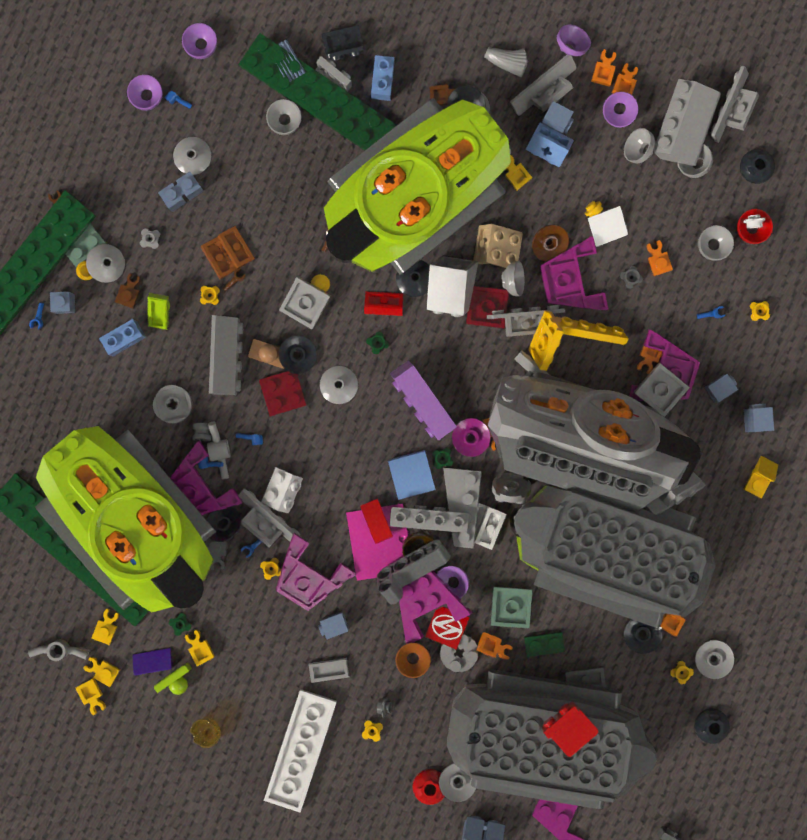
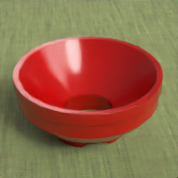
M760 209L746 211L741 215L737 223L738 235L749 244H759L766 241L773 230L772 219L765 211ZM760 215V218H765L763 227L758 228L755 234L749 233L747 231V223H744V221L748 219V216Z
M426 769L415 777L413 792L421 803L433 805L439 803L445 797L439 786L441 776L439 771ZM428 784L436 787V791L432 795H428L424 791Z

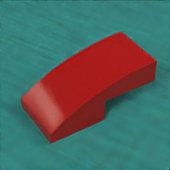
M378 499L360 506L375 544L393 537Z

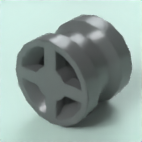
M193 424L194 435L192 436V441H201V443L211 442L208 424Z

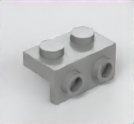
M321 56L316 62V71L348 92L352 87L350 75L344 70L340 72L335 68L336 64L329 58L325 60Z

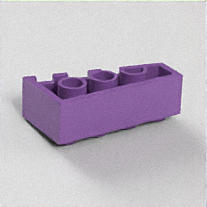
M406 361L390 373L395 380L392 384L398 392L402 390L405 394L403 399L409 407L413 406L417 412L414 414L420 423L423 421L428 427L425 430L431 438L435 436L437 440H440L457 427L416 368L409 361Z

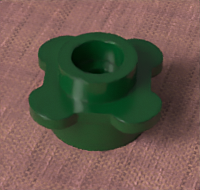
M377 332L375 336L369 337L366 340L367 345L371 346L373 354H379L382 349L389 347V343L383 338L382 332Z
M445 448L443 451L435 450L432 453V456L435 458L434 466L437 469L443 466H452L453 461L450 458V449Z
M180 613L177 618L169 620V625L173 627L176 636H180L185 630L189 631L191 629V624L188 623L187 616L184 613Z

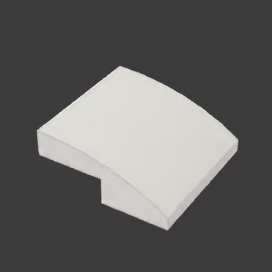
M479 503L475 543L492 550L506 514Z

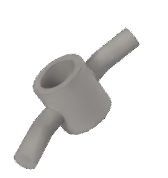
M210 422L208 426L213 442L207 443L208 454L211 461L218 460V462L224 463L223 467H219L221 479H228L229 475L225 458L231 457L227 439L220 440L216 423Z
M62 639L54 641L49 646H39L28 650L29 657L47 653L49 659L53 661H59L68 654H73L86 660L89 652L77 647H70L68 642ZM56 645L62 648V655L54 652Z

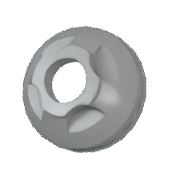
M282 99L270 105L267 110L266 120L268 126L275 133L289 135L298 129L301 123V112L294 102ZM283 114H287L290 117V123L287 125H282L279 122V118Z
M645 128L633 131L624 145L625 158L637 164L650 158L655 147L653 134ZM649 145L647 151L643 154L644 147Z
M703 144L698 159L703 160L702 167L695 169L693 165L677 162L678 168L684 175L690 178L701 177L712 166V152Z
M722 226L708 227L701 233L698 239L700 253L709 260H722L729 256L733 250V236L729 230ZM711 239H716L719 242L717 250H711L708 247V242Z
M520 261L511 262L506 270L502 272L503 288L512 296H521L524 290V269Z

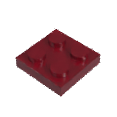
M474 286L466 324L504 329L505 318L487 319V315H492V311L504 310V314L506 313L509 292L504 289Z
M287 371L259 380L270 417L307 406L298 374Z

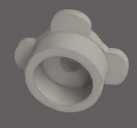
M143 229L141 231L142 240L140 245L143 248L147 246L153 249L158 248L160 232L158 230L148 231V229Z

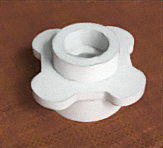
M760 215L748 216L744 223H747V228L763 227L765 218H760Z

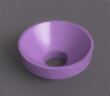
M196 23L184 31L182 45L186 53L191 57L205 59L216 50L217 37L210 26ZM198 39H204L207 42L204 49L196 48L195 44Z
M564 25L557 34V42L561 51L568 55H584L591 46L588 34L578 26ZM566 44H570L573 47V49L568 47Z
M139 75L129 83L127 96L134 107L147 111L154 109L161 102L162 87L154 77ZM144 90L152 92V98L148 101L141 98Z
M620 91L611 94L603 105L604 118L614 127L630 125L638 114L637 101L627 92ZM617 103L625 105V111L622 114H617L614 111V106Z
M447 566L438 571L437 575L454 595L461 599L467 593L469 579L461 568ZM450 577H456L459 580L457 588L449 586L448 581Z

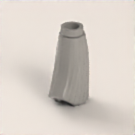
M488 47L484 57L494 65L519 77L523 76L528 65L524 48L510 51Z

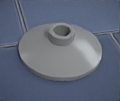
M188 137L181 140L176 145L173 153L175 165L185 174L189 171L193 175L203 172L211 161V150L208 144L197 137ZM191 151L195 153L192 158L188 157V153Z
M101 244L89 252L86 259V267L89 274L95 280L104 283L113 282L123 274L125 259L116 247L109 244ZM105 259L110 261L109 266L104 265L103 261Z
M335 366L328 369L320 380L322 395L334 404H343L350 401L358 389V381L355 374L343 366ZM337 381L342 382L341 388L335 387Z
M710 640L703 643L697 650L695 656L696 666L701 674L708 678H723L733 668L734 654L731 648L724 642ZM712 655L717 657L715 662L710 661Z
M454 763L447 766L441 773L439 779L440 790L447 799L453 802L467 800L476 790V788L471 786L472 778ZM457 777L460 778V782L458 784H454V779Z

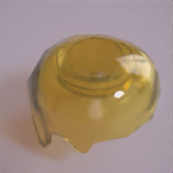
M202 718L192 724L190 733L193 734L194 743L202 748H211L219 742L221 729L219 724L213 719Z

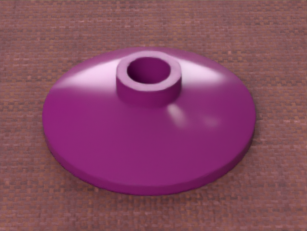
M469 418L456 425L457 427L452 433V442L459 453L464 456L474 457L482 454L488 448L490 432L482 421ZM469 434H473L475 436V439L473 441H469L467 439V436Z

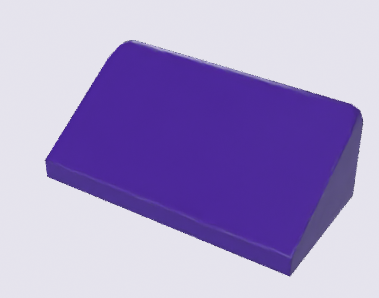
M171 648L133 654L134 675L169 670L174 667Z

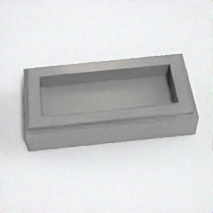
M347 657L309 663L311 683L349 677Z

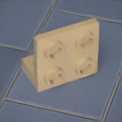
M494 224L479 225L473 261H478V264H493L507 268L511 262L519 260L523 233Z

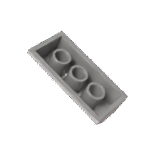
M678 79L653 152L663 160L696 166L721 93L695 81Z
M212 315L210 394L237 395V391L240 392L241 380H238V372L242 370V362L238 361L239 353H242L243 347L242 342H239V334H243V323H240L239 318Z

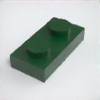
M562 632L524 637L527 657L565 652Z

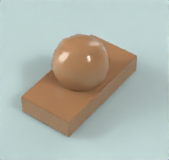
M253 339L248 354L249 358L283 368L278 355L280 347Z

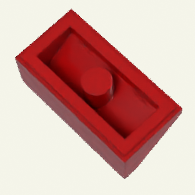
M365 291L364 314L402 316L403 293Z

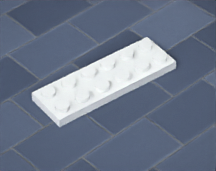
M300 689L264 801L301 812L332 718L336 700Z

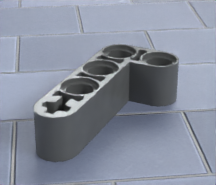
M434 540L380 570L377 574L378 591L389 604H396L403 597L402 587L447 563L451 557L450 553L440 540Z

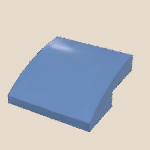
M425 450L388 460L398 500L435 490Z

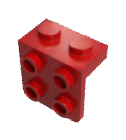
M574 701L563 705L559 709V713L554 717H549L542 726L548 739L552 738L569 757L573 756L598 734L597 727Z

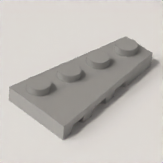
M443 468L449 512L467 513L469 515L467 532H452L454 546L474 548L482 472Z

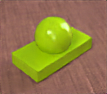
M149 293L148 326L167 330L168 311L170 309L169 296Z
M185 663L154 686L155 691L159 693L169 686L173 694H183L187 690L188 683L182 676L192 669L189 663Z

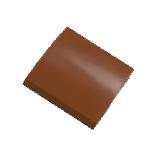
M236 226L201 245L202 251L220 280L255 259Z

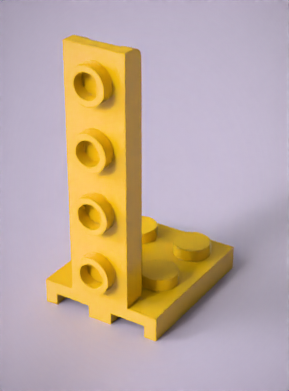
M545 310L528 350L539 369L547 371L553 361V355L560 345L563 334L621 345L627 343L628 337L624 330L618 326L609 327L602 323L592 324L585 320L576 321L568 317H555L551 311Z

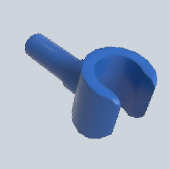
M174 91L168 92L165 96V99L172 105L177 101L190 109L192 107V104L180 98Z
M39 303L35 319H32L29 323L30 328L34 327L35 321L39 324L38 330L43 327L41 320L43 303Z
M719 306L714 308L713 311L697 314V319L713 316L715 318H722L725 315H719L718 309L724 307Z
M236 433L237 438L252 439V445L263 444V437L260 434L247 435Z
M208 457L198 463L200 469L223 467L224 463L209 462Z
M258 539L251 545H246L241 549V551H243L245 548L250 550V554H248L246 558L250 557L253 554L254 549L257 548V546L260 545L262 541Z

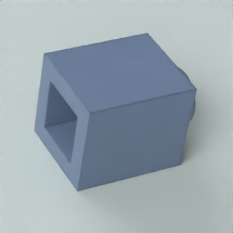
M50 292L51 312L55 314L75 313V294L71 292Z
M723 374L704 387L714 403H719L738 390L736 387L737 382L728 374Z
M343 611L321 619V624L318 625L321 635H325L326 639L349 631Z

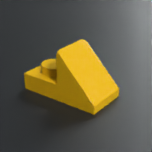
M761 456L744 490L762 499L770 482H775L778 464Z

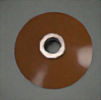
M554 224L544 226L533 238L532 249L534 254L540 260L548 262L566 252L569 244L568 234L561 226Z

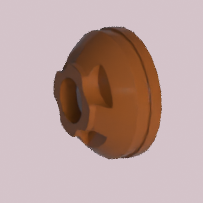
M407 643L396 654L397 669L406 677H420L430 667V654L419 643ZM410 653H416L419 660L417 663L411 664L408 662L407 656Z

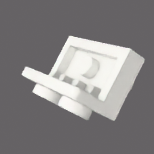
M275 467L261 503L275 510L289 513L303 478Z

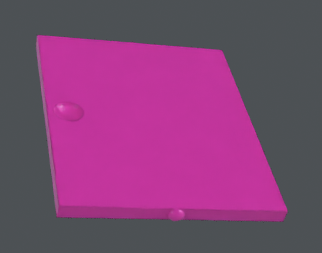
M403 504L381 507L393 537L378 544H375L362 510L346 513L357 581L377 578L380 570L404 557L402 544L408 536L407 528L390 526L391 508H403Z

